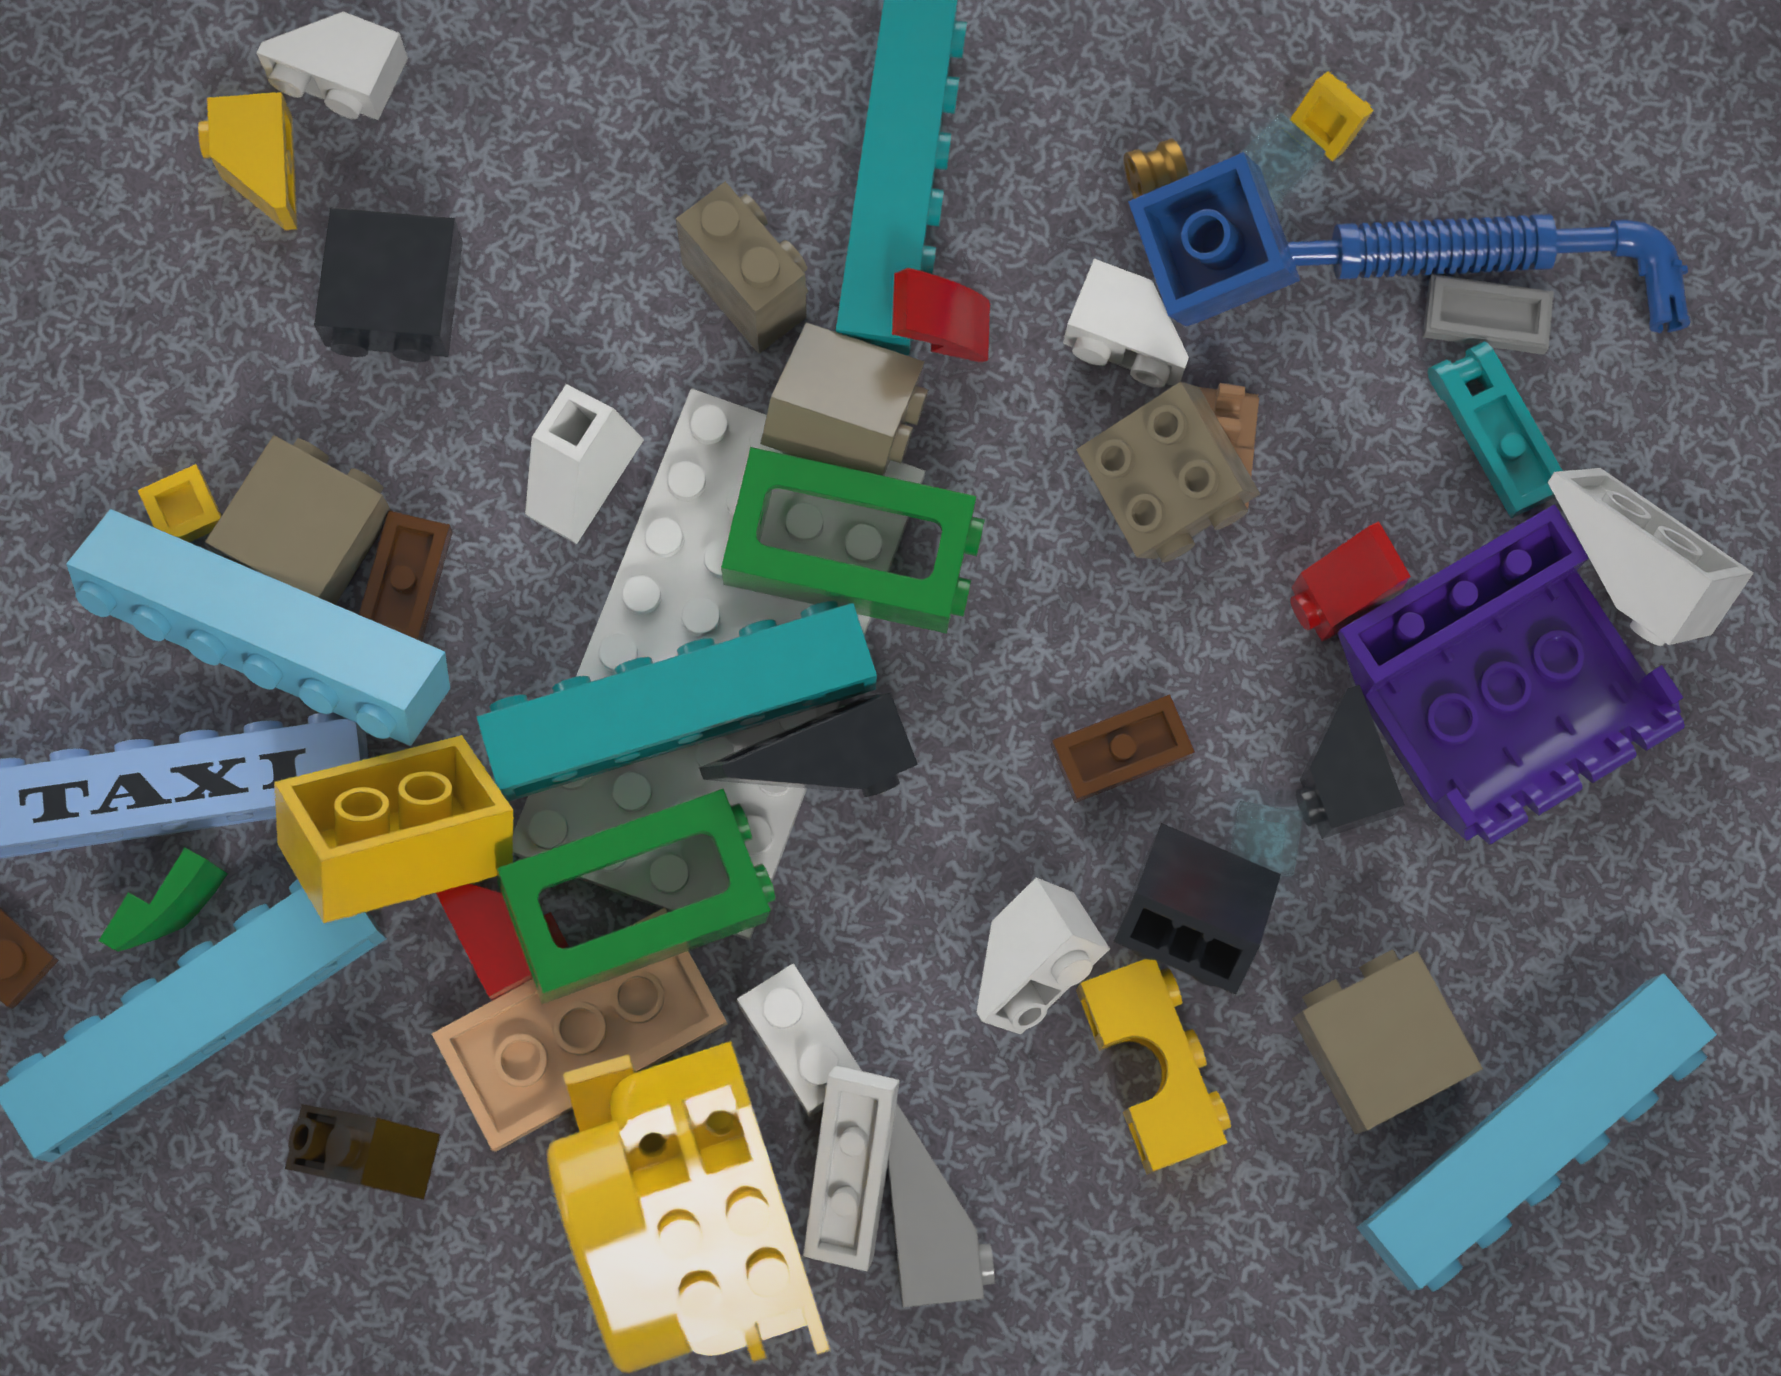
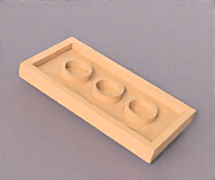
M664 907L659 911L647 916L646 918L636 922L635 924L666 914L668 912ZM689 951L544 1004L541 1003L534 981L531 979L432 1033V1036L490 1148L496 1152L573 1110L563 1073L625 1055H630L635 1071L639 1072L727 1025V1021Z

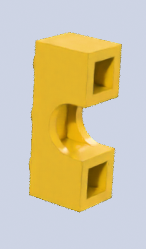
M1143 959L1081 982L1076 992L1098 1050L1100 1051L1124 1042L1138 1043L1148 1048L1160 1064L1161 1083L1155 1096L1148 1101L1129 1107L1123 1112L1146 1174L1226 1144L1227 1140L1223 1131L1231 1128L1229 1115L1220 1094L1217 1091L1207 1092L1199 1068L1206 1066L1205 1054L1193 1029L1184 1031L1175 1010L1176 1006L1182 1004V997L1170 968L1167 967L1160 970L1156 960Z

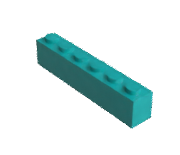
M884 0L840 297L836 325L837 333L907 356L910 355L911 341L914 339L892 335L894 273L906 268L933 274L936 247L926 246L925 240L928 225L940 226L944 190L934 189L933 183L935 169L947 170L952 133L941 132L943 113L955 114L960 77L948 76L951 57L963 59L967 22L956 20L958 0Z
M836 601L821 602L801 611V619L778 626L773 619L758 621L740 629V637L718 644H715L712 638L695 640L677 649L678 656L655 663H653L651 657L632 659L615 667L616 674L592 682L589 676H577L555 684L552 687L553 693L528 701L527 695H514L492 703L489 706L491 712L476 717L497 787L508 802L876 690L877 674L854 603L838 607Z

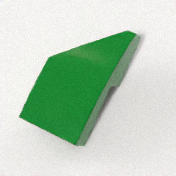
M185 847L151 903L148 904L128 892L98 941L119 952L159 939L184 928L207 904L228 873Z

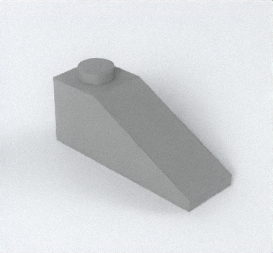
M896 1102L887 1164L902 1308L984 1299L983 1285L995 1284L991 1244L978 1245L977 1229Z

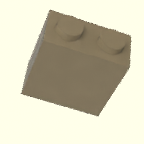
M725 181L676 218L682 264L758 354H760L807 318L806 294L808 289L804 272L808 268L800 253L789 241L783 240L781 243H778L765 228L768 224L767 218L753 198L748 194H744L739 198Z
M806 322L771 395L760 444L785 452L791 456L884 476L890 460L901 464L904 459L913 431V427L905 425L906 422L917 425L928 395V389L918 386L925 361Z
M1184 382L1177 383L1076 449L1138 558L1156 559L1159 557L1162 563H1165L1183 555L1195 546V542L1192 539L1194 535L1210 525L1215 530H1219L1236 522L1247 514L1248 509L1245 504L1260 495L1259 490L1201 389Z
M273 435L205 542L217 555L336 605L383 530L388 511H391L381 494L384 487L369 475L355 468H351L346 475L328 465L329 456L311 443L297 438L294 444L291 445Z
M1394 949L1359 967L1364 976V979L1342 990L1338 980L1335 979L1302 997L1307 1009L1292 1018L1355 1135L1375 1127L1483 1069L1418 951L1399 960Z

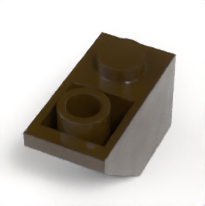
M302 1104L298 1120L290 1132L288 1142L289 1154L285 1169L424 1200L441 1134L377 1117Z

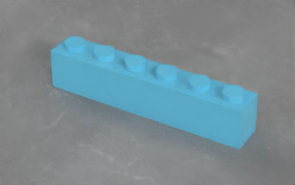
M112 509L107 512L66 563L76 592V598L89 612L100 617L111 615L133 625L141 634L155 641L166 639L188 649L196 658L207 664L218 665L221 663L244 673L250 681L264 689L272 690L276 687L301 698L307 706L319 713L330 714L333 712L358 723L368 734L380 739L391 737L411 746L450 690L445 651Z
M297 879L289 887L292 893L290 896L272 908H269L267 904H263L246 912L234 922L233 927L236 931L216 945H213L211 941H206L193 947L178 959L177 964L180 968L160 982H157L155 978H151L137 984L121 997L120 1000L123 1006L101 1020L99 1016H92L78 1023L65 1033L64 1039L67 1043L45 1058L42 1053H38L13 1066L6 1074L9 1081L0 1087V1104L34 1159L53 1162L386 940L387 938L370 912L367 911L352 917L323 923Z
M1664 973L1645 981L1356 1228L1408 1290H1420L1425 1285L1432 1292L1438 1290L1461 1271L1463 1266L1457 1258L1476 1242L1481 1249H1484L1510 1229L1513 1224L1507 1218V1215L1519 1204L1526 1200L1533 1207L1549 1196L1562 1183L1556 1173L1568 1162L1575 1158L1581 1165L1599 1153L1611 1141L1604 1131L1623 1116L1630 1123L1649 1110L1659 1100L1653 1089L1668 1076L1672 1075L1676 1081H1679L1699 1067L1708 1057L1701 1048L1717 1034Z

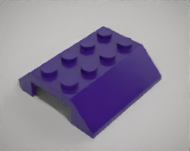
M1555 504L1338 631L1355 685H1360L1373 721L1429 808L1466 841L1479 835L1489 845L1493 844L1528 823V816L1523 809L1524 806L1529 807L1539 816L1583 789L1582 783L1577 776L1579 773L1594 783L1636 758V751L1631 742L1634 741L1647 751L1685 728L1684 721L1679 714L1681 713L1679 701L1684 697L1664 667L1661 665L1649 674H1645L1577 572L1589 557Z

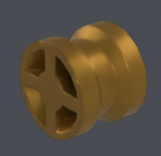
M1173 138L1160 142L1156 149L1151 152L1144 153L1136 149L1124 154L1125 175L1134 199L1189 176L1181 148Z

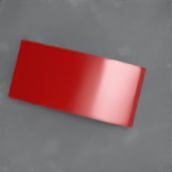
M906 268L894 273L892 335L931 343L930 352L976 362L988 361L990 300L960 283L927 272Z

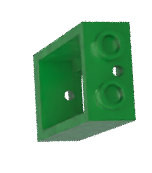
M750 447L721 566L723 584L814 605L826 601H836L838 607L854 603L856 612L859 615L947 634L951 614L964 617L972 579L960 577L965 554L977 557L985 519L973 517L977 497L974 495ZM784 489L936 523L940 527L942 534L932 574L925 579H916L761 544V535L772 490Z
M724 788L497 868V883L542 1004L765 923L771 911L768 903L776 899L774 888L765 866L762 863L753 866L745 842L752 840L747 817L739 803L730 806ZM698 834H706L713 839L729 880V887L725 892L569 949H562L554 944L538 902V896L544 889Z

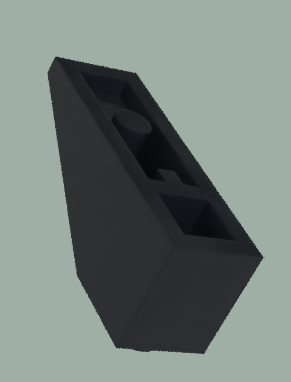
M883 693L859 698L699 767L703 780L831 791L861 789L864 797H870L898 786L900 781L897 774L918 765L892 695L891 693Z

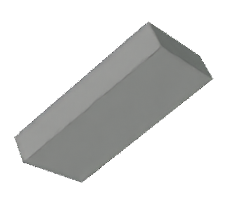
M1432 274L1428 283L1423 338L1478 345L1485 341L1494 348L1545 354L1549 348L1554 291Z

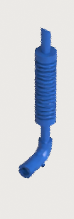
M1536 214L1529 217L1526 215H1519L1518 217L1506 216L1505 218L1495 216L1492 219L1490 217H1482L1480 220L1474 217L1468 219V221L1465 218H1458L1456 222L1454 219H1445L1444 222L1441 219H1434L1432 222L1421 220L1419 223L1416 220H1411L1407 224L1404 221H1397L1395 226L1392 221L1385 222L1383 226L1380 222H1373L1371 226L1368 223H1360L1359 227L1355 223L1335 225L1332 240L1287 242L1295 266L1334 265V273L1337 280L1356 279L1359 275L1362 279L1369 278L1371 274L1374 278H1381L1383 273L1385 277H1393L1395 273L1398 277H1405L1407 273L1410 276H1417L1419 273L1427 276L1431 273L1441 275L1444 272L1446 274H1454L1456 271L1459 274H1465L1468 271L1470 273H1478L1480 270L1483 273H1488L1492 269L1495 272H1502L1504 269L1507 272L1515 271L1516 269L1526 271L1529 268L1531 270H1550L1554 266L1556 254L1610 251L1612 257H1632L1637 260L1639 277H1645L1650 317L1649 330L1662 333L1664 323H1667V332L1678 331L1690 325L1683 274L1688 273L1687 265L1682 266V260L1679 259L1676 247L1662 231L1645 222L1613 220L1609 227L1556 229L1552 215Z

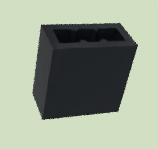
M330 207L314 326L325 347H330L333 352L348 357H364L368 355V351L391 352L396 358L409 362H427L431 356L449 357L463 245L455 218Z
M1161 823L1140 868L1113 942L1131 949L1132 952L1144 959L1156 960L1191 975L1195 980L1204 985L1216 986L1236 995L1260 948L1281 874Z

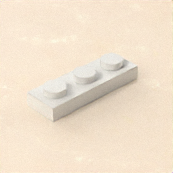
M835 1065L828 1075L803 1257L868 1271L874 1258L900 1080Z

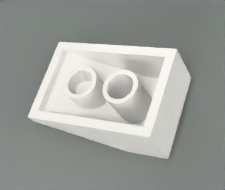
M1601 468L1554 472L1548 481L1550 488L1618 610L1633 619L1630 627L1635 633L1655 645L1663 646L1664 643L1672 645L1712 635L1753 575V572Z

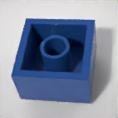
M1244 152L1128 201L1167 314L1185 327L1301 281L1261 168Z

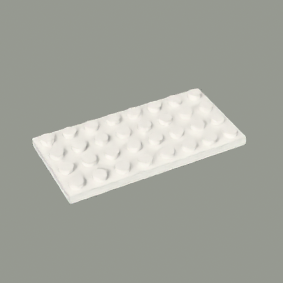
M691 388L576 677L589 676L592 682L615 675V667L632 659L651 657L653 663L678 656L677 649L695 640L712 638L715 644L738 638L740 637V629L758 621L773 619L778 626L801 619V611L814 605L723 584L721 566L750 447L789 455L760 444L767 415ZM890 460L884 476L922 484L925 471L905 463L900 464ZM784 489L772 490L760 543L774 548L889 572L909 517ZM857 614L865 636L872 617ZM840 701L529 795L513 833V855L525 859L724 788L730 806L739 803L747 817L752 840L745 842L753 866L762 863L772 882L807 788L703 780L699 767L838 708ZM698 834L577 877L661 909L665 907L669 912L721 894L729 887V880L715 843L706 834ZM755 927L733 935L750 941Z

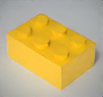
M462 735L274 782L277 844L323 923L352 917L403 901L414 900L465 884L476 883L497 876V868L513 863V808Z

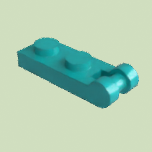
M1484 341L1467 349L1465 358L1454 363L1446 359L1428 368V378L1439 398L1445 401L1510 518L1512 519L1555 498L1548 481L1554 472L1563 470L1493 348ZM1477 379L1486 390L1472 397L1465 384Z

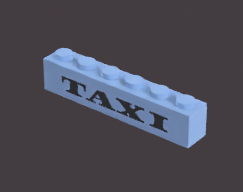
M333 712L330 714L316 713L309 716L308 724L283 727V723L280 721H258L245 725L243 727L244 733L219 737L218 732L214 730H196L179 735V743L154 746V741L127 740L115 744V752L90 755V751L86 749H64L52 752L49 755L50 761L27 765H25V760L19 758L0 759V859L275 819L274 782L368 759L366 732L358 723Z

